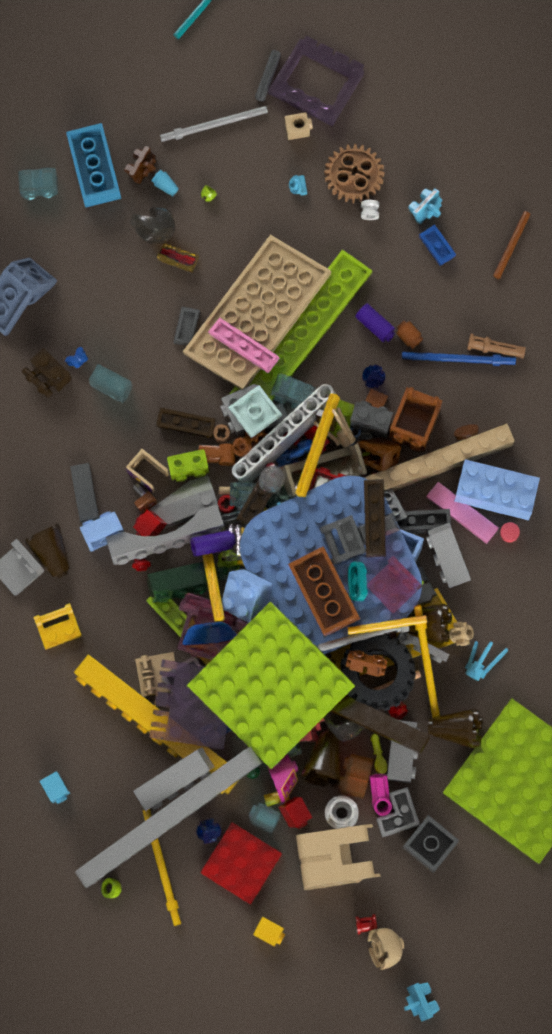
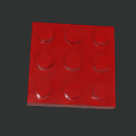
M232 822L200 873L251 905L282 853Z

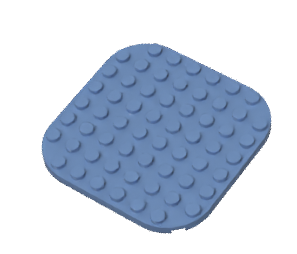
M343 476L309 490L306 497L296 496L258 514L247 524L240 541V554L246 570L273 584L269 602L271 601L317 647L321 643L350 636L348 635L347 627L407 617L414 610V606L417 605L422 592V579L419 569L401 530L386 536V557H366V553L334 565L349 595L348 567L352 562L364 563L367 569L368 594L363 601H352L360 620L327 637L323 635L288 564L323 546L330 559L333 558L325 536L320 532L319 528L350 515L353 516L357 527L365 524L364 480L367 479L359 476ZM385 498V515L392 513ZM334 529L331 533L338 551L342 555L345 553L337 530ZM343 645V646H340V647H336V648H333V649H329V650H326V651H322V652L326 655V654L331 653V652H333V651H335V650H337V649H339V648H342V647H344V646H346V645Z

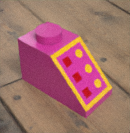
M288 754L272 769L268 767L282 803L287 800L298 781L296 772L299 771L295 760H290Z

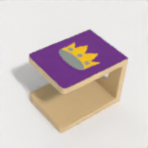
M141 449L126 466V470L131 477L151 493H154L153 485L134 471L135 468L145 459L166 477L169 475V472L165 466Z

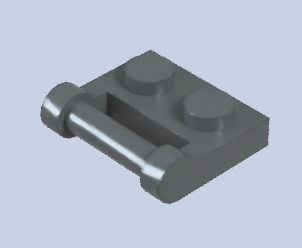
M352 515L319 528L321 534H324L330 549L333 565L366 553ZM334 529L337 530L345 553L340 555L331 533Z

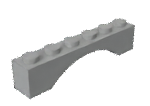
M213 505L198 510L194 517L185 525L164 535L138 536L121 532L106 537L113 564L123 565L136 558L143 559L153 553L160 554L170 548H180L190 543L192 537L223 532L225 529L218 505Z

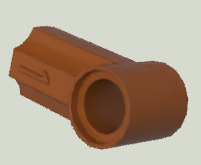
M220 444L219 446L199 445L198 450H205L207 463H218L222 466L235 465L236 454L233 452V444Z

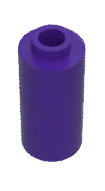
M368 303L357 312L355 318L382 342L386 340L389 342L395 336V327Z
M229 530L190 539L191 550L195 557L231 550L233 545L236 544L235 536Z

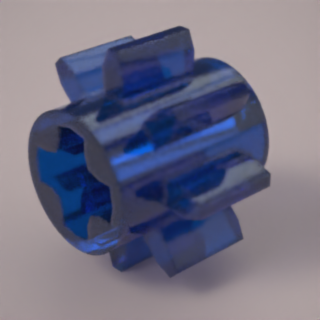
M376 364L374 366L369 365V367L363 370L362 379L366 382L365 386L378 388L384 383L386 375L384 371H381V366Z
M214 819L200 821L201 825H198L196 829L197 837L203 840L204 844L217 842V837L221 834L220 825L214 823Z

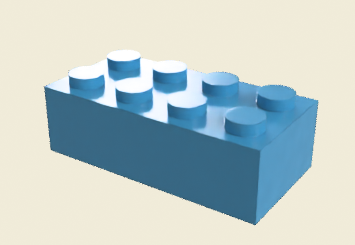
M102 123L66 132L85 208L121 199Z

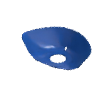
M223 622L193 625L187 630L182 644L199 645L232 640L236 633L228 624Z

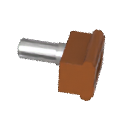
M139 484L134 485L133 488L140 495V498L134 504L140 513L143 514L155 506L157 501L149 491L146 493Z

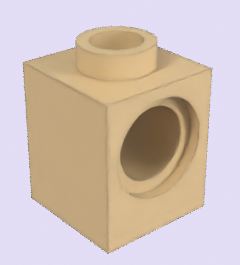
M306 112L285 116L288 140L310 136V130L313 129L311 118H307ZM296 124H302L303 127H302V128H296L295 125H296Z

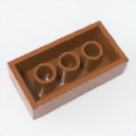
M324 546L288 564L325 637L360 620Z

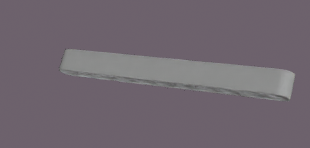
M251 747L245 749L75 871L76 875L85 888L90 887L254 770L262 762Z

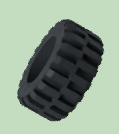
M383 634L382 636L354 642L351 644L350 649H346L344 658L341 659V671L355 684V687L347 695L355 699V701L368 705L378 711L379 709L386 711L390 710V707L399 706L403 699H407L409 692L414 687L416 673L413 657L405 644H401L399 639L395 637L390 638L389 635ZM349 650H359L367 655H384L390 658L395 664L397 671L394 682L389 687L381 690H373L366 687L360 679L359 672L345 667Z

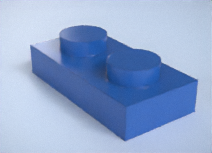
M435 225L419 234V238L440 266L456 256L454 250Z

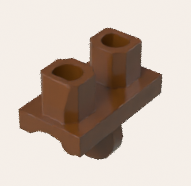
M146 146L144 149H136L134 151L133 158L136 160L135 164L129 163L124 169L126 174L132 177L137 184H141L144 177H147L149 173L155 174L157 168L154 166L156 156Z

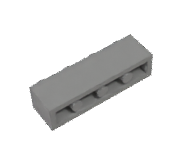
M201 747L133 792L145 811L150 808L154 811L163 805L162 801L168 798L170 801L178 796V790L181 788L187 790L195 785L194 780L198 777L203 780L211 774L209 770L214 768V765Z

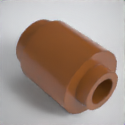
M403 321L397 326L398 331L396 334L408 347L410 346L414 349L423 341L422 334L411 321L407 323Z

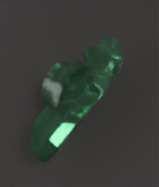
M240 564L229 568L226 566L219 567L216 572L217 579L227 580L229 572L237 570Z

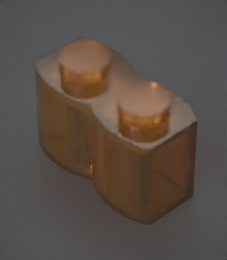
M352 753L350 758H345L343 769L347 770L345 777L341 776L338 788H342V794L364 799L374 759Z

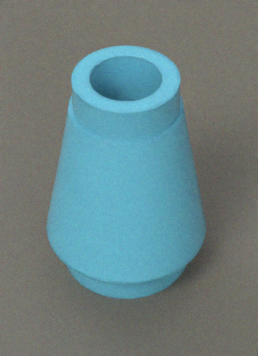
M160 170L151 180L155 187L170 194L172 197L179 190V187H177L166 171Z

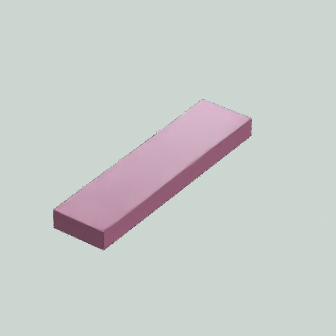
M221 318L208 331L209 335L267 373L271 371L280 359L278 355Z
M437 482L426 498L440 509H450V516L487 544L499 528L471 506L454 502L456 495Z

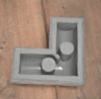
M408 787L389 793L395 812L376 818L381 836L386 837L420 826Z

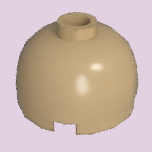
M378 928L371 930L368 934V942L371 941L372 948L368 949L373 963L377 968L381 967L380 970L394 966L400 961L403 953L404 942L402 938H399L391 929Z

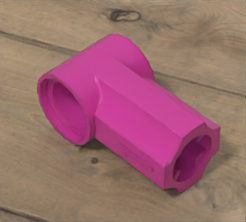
M374 774L369 776L372 794L371 804L378 815L385 816L392 809L387 774ZM380 801H386L384 808H377V804Z

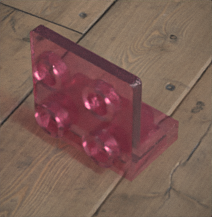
M392 556L388 560L389 564L367 584V588L392 613H395L422 586Z

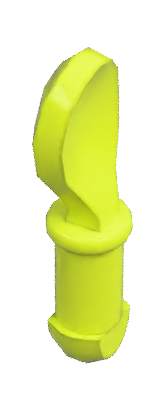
M374 733L370 738L374 749L373 754L376 755L374 768L378 774H385L387 763L382 756L383 751L381 750L380 738Z

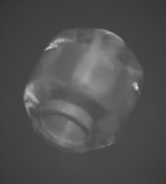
M276 466L266 467L259 477L261 490L268 494L279 492L285 482L283 471Z

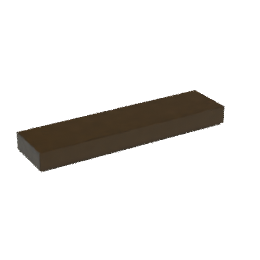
M384 479L364 480L366 557H386Z

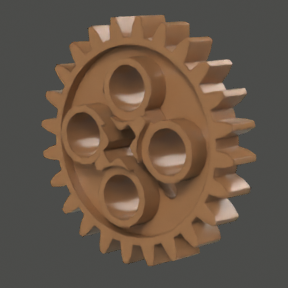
M354 144L353 149L347 145L346 150L340 147V153L334 151V158H328L330 163L325 165V168L328 170L324 171V175L327 176L325 183H329L328 189L333 188L332 195L338 193L339 200L345 197V202L347 203L350 198L354 204L356 199L361 203L363 197L369 200V194L375 196V190L380 191L379 184H383L382 177H384L385 172L382 171L384 170V165H379L381 158L376 159V152L370 154L371 148L364 151V145L357 149L356 144ZM349 160L353 164L345 165L344 162ZM367 165L370 169L363 170L361 167ZM341 177L347 178V181L340 182L338 179ZM358 182H363L365 186L358 187L356 184Z

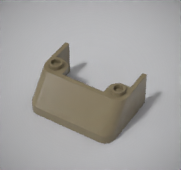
M358 444L320 455L316 466L317 469L320 467L331 470V474L336 476L338 473L346 476H360L367 473ZM306 460L277 468L289 497L293 496L294 498L297 496L295 491ZM319 477L315 488L329 481Z

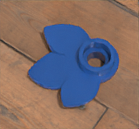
M312 439L298 442V448L289 450L281 454V456H290L292 460L309 453L313 443Z

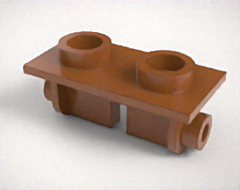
M349 650L345 667L362 673L365 666L368 667L366 674L380 677V675L384 676L388 660L379 655L371 656L359 650Z

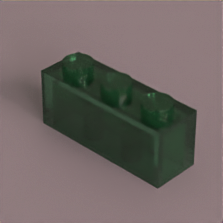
M204 561L148 574L147 586L152 602L163 603L171 598H184L189 594H202L208 590Z

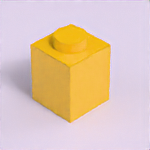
M264 917L260 920L253 934L274 947L276 943L280 945L285 936L282 933L284 928Z

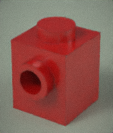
M147 510L136 519V524L133 528L137 531L136 535L158 536L167 523L154 511Z
M293 797L278 807L289 828L301 829L308 824L307 821L313 818L301 797Z

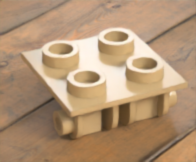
M174 652L149 657L144 655L141 658L135 659L141 695L143 697L169 692L161 677L176 667Z

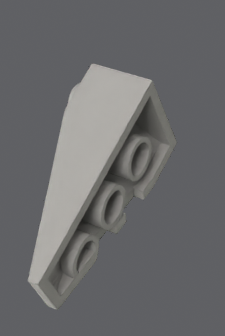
M207 475L187 482L149 510L154 511L167 523L165 526L167 528L187 522L194 517L198 510L218 505Z

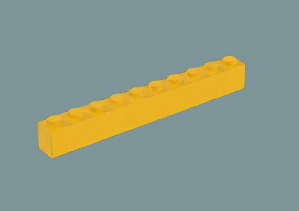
M89 654L74 671V674L77 676L76 681L83 686L89 685L92 688L91 692L98 698L103 696L108 700L106 704L113 710L116 708L123 712L121 716L129 722L131 720L135 721L138 724L136 727L144 734L149 732L153 735L151 739L159 746L162 744L167 746V752L173 757L179 756L184 759L202 747L214 765V768L209 770L211 774L227 763ZM235 782L233 785L228 787L223 792L229 794L233 787L237 784V782Z

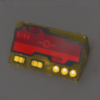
M164 243L157 258L158 261L193 273L199 255Z

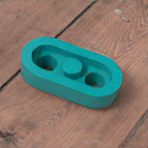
M352 562L348 567L349 597L352 601H363L368 594L367 569L362 562Z

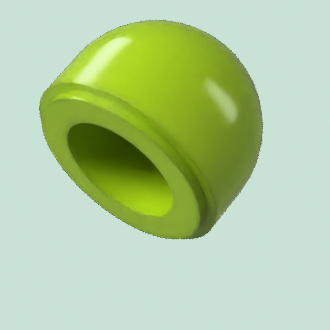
M113 878L105 879L101 886V892L105 898H116L122 890L120 882ZM111 883L112 890L108 893L106 887Z

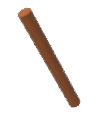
M527 211L523 212L493 275L497 279L501 278L531 215Z

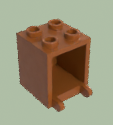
M406 387L390 428L389 439H392V442H399L401 445L402 443L408 445L413 451H425L439 416L443 400H440L437 396L432 397L416 391L413 387Z

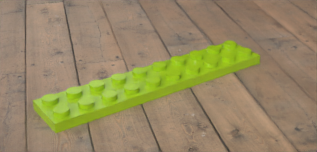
M343 249L328 267L332 274L273 353L280 358L269 373L260 369L248 385H260L271 401L279 394L372 274L370 268ZM235 386L233 390L230 392V394L237 392L241 389Z

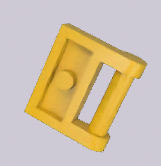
M70 603L66 604L64 608L48 614L34 616L45 649L82 636ZM68 614V620L44 628L43 623Z

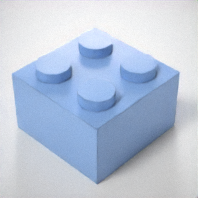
M244 569L229 572L222 598L223 610L249 623L269 603L273 584Z

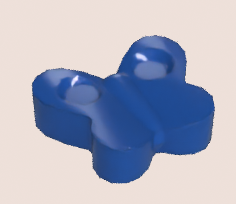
M79 347L74 356L66 357L65 362L69 366L79 368L83 365V362L88 360L84 349Z

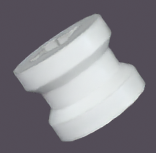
M364 200L361 202V208H363L361 212L362 219L376 220L379 218V212L377 211L379 208L378 201Z

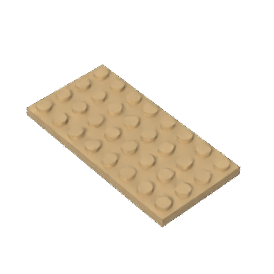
M270 235L183 350V353L239 389L248 387L261 368L209 335L208 331L221 318L271 352H274L332 274L331 270Z

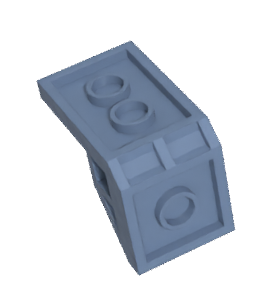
M31 258L11 262L0 275V332L4 336L9 335L25 308L37 302L57 282L52 275Z

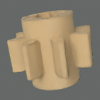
M467 622L454 623V628L449 631L451 641L456 643L457 646L469 645V640L474 636L472 627L467 625Z

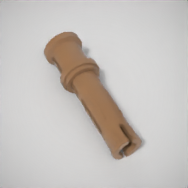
M471 333L467 350H480L485 354L489 351L523 359L526 347L492 341L487 336L482 338Z

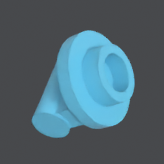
M295 175L289 181V188L293 194H308L304 175Z

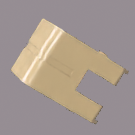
M373 825L348 826L346 828L296 835L304 890L359 883L363 879L381 877L380 874H374L372 861L352 864L350 844L369 841L367 828H371Z

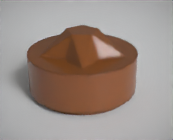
M246 437L235 439L232 445L233 452L239 457L248 454L252 449L250 440Z

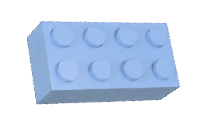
M465 459L454 502L529 520L540 478Z

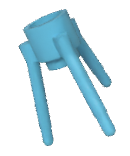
M476 641L465 667L467 669L465 674L476 681H479L480 678L484 679L492 667L508 652V649L505 648L484 669L485 666L482 665V662L493 642H489L478 662L474 661L473 663L478 646Z

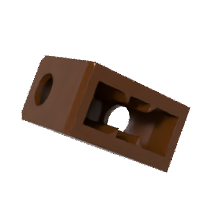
M383 437L357 442L361 455L364 452H370V455L362 456L364 464L381 472L398 464L402 450L399 442H392Z

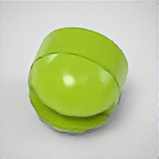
M207 185L201 191V198L206 197L205 201L207 202L212 201L217 195L216 191Z

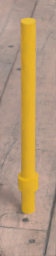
M421 605L414 606L415 617L423 616ZM424 623L415 625V630H418L432 718L440 716L425 630L427 624Z
M150 809L142 811L145 821L152 817ZM157 838L151 845L167 899V911H170L173 925H181L178 902L174 899Z

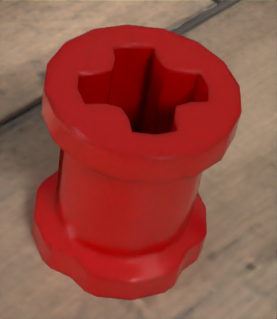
M372 914L371 917H355L358 935L361 932L377 929L375 914Z

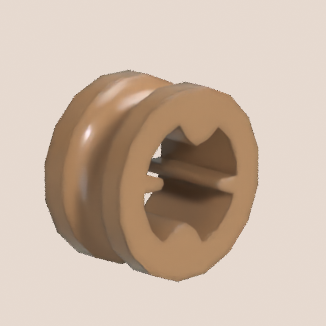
M217 425L213 430V437L217 442L225 443L230 438V430L226 425ZM219 430H222V432L223 430L226 431L224 438L218 437Z

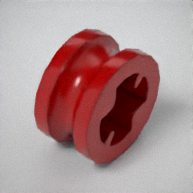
M230 495L221 496L218 500L219 510L226 514L231 513L235 509L233 497ZM225 500H229V503L232 502L228 509H225L224 505L221 506V503H225Z

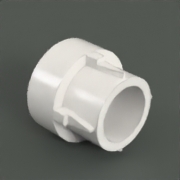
M334 797L325 808L326 821L334 829L346 828L348 826L353 827L358 819L359 811L357 804L349 797ZM339 808H344L347 811V816L343 819L338 818L336 815V811Z

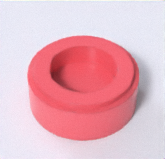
M512 522L505 523L500 530V536L505 542L516 541L520 534L519 527Z

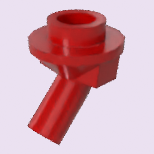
M136 558L132 564V568L139 572L146 571L151 566V563L145 558Z

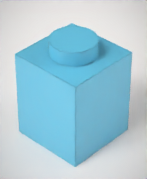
M57 771L40 780L52 803L56 802L59 804L65 801L67 795L70 794Z

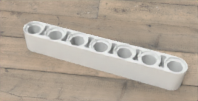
M328 384L317 388L233 466L232 473L234 477L244 485L251 483L266 469V464L274 462L314 425L317 411L319 409L324 411L328 397H324L330 393L336 394L333 388ZM243 471H246L243 476H240Z

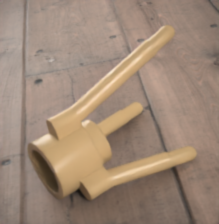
M340 408L333 409L332 412L341 430L336 433L337 438L329 431L327 436L337 446L341 444L346 448L353 444L356 438L352 434L353 432L349 428ZM314 421V425L318 427L319 423Z

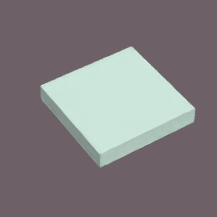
M260 385L228 407L251 438L282 416Z

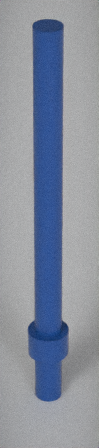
M402 352V359L485 363L492 364V366H500V364L515 365L516 357H501V355L494 354L493 356Z

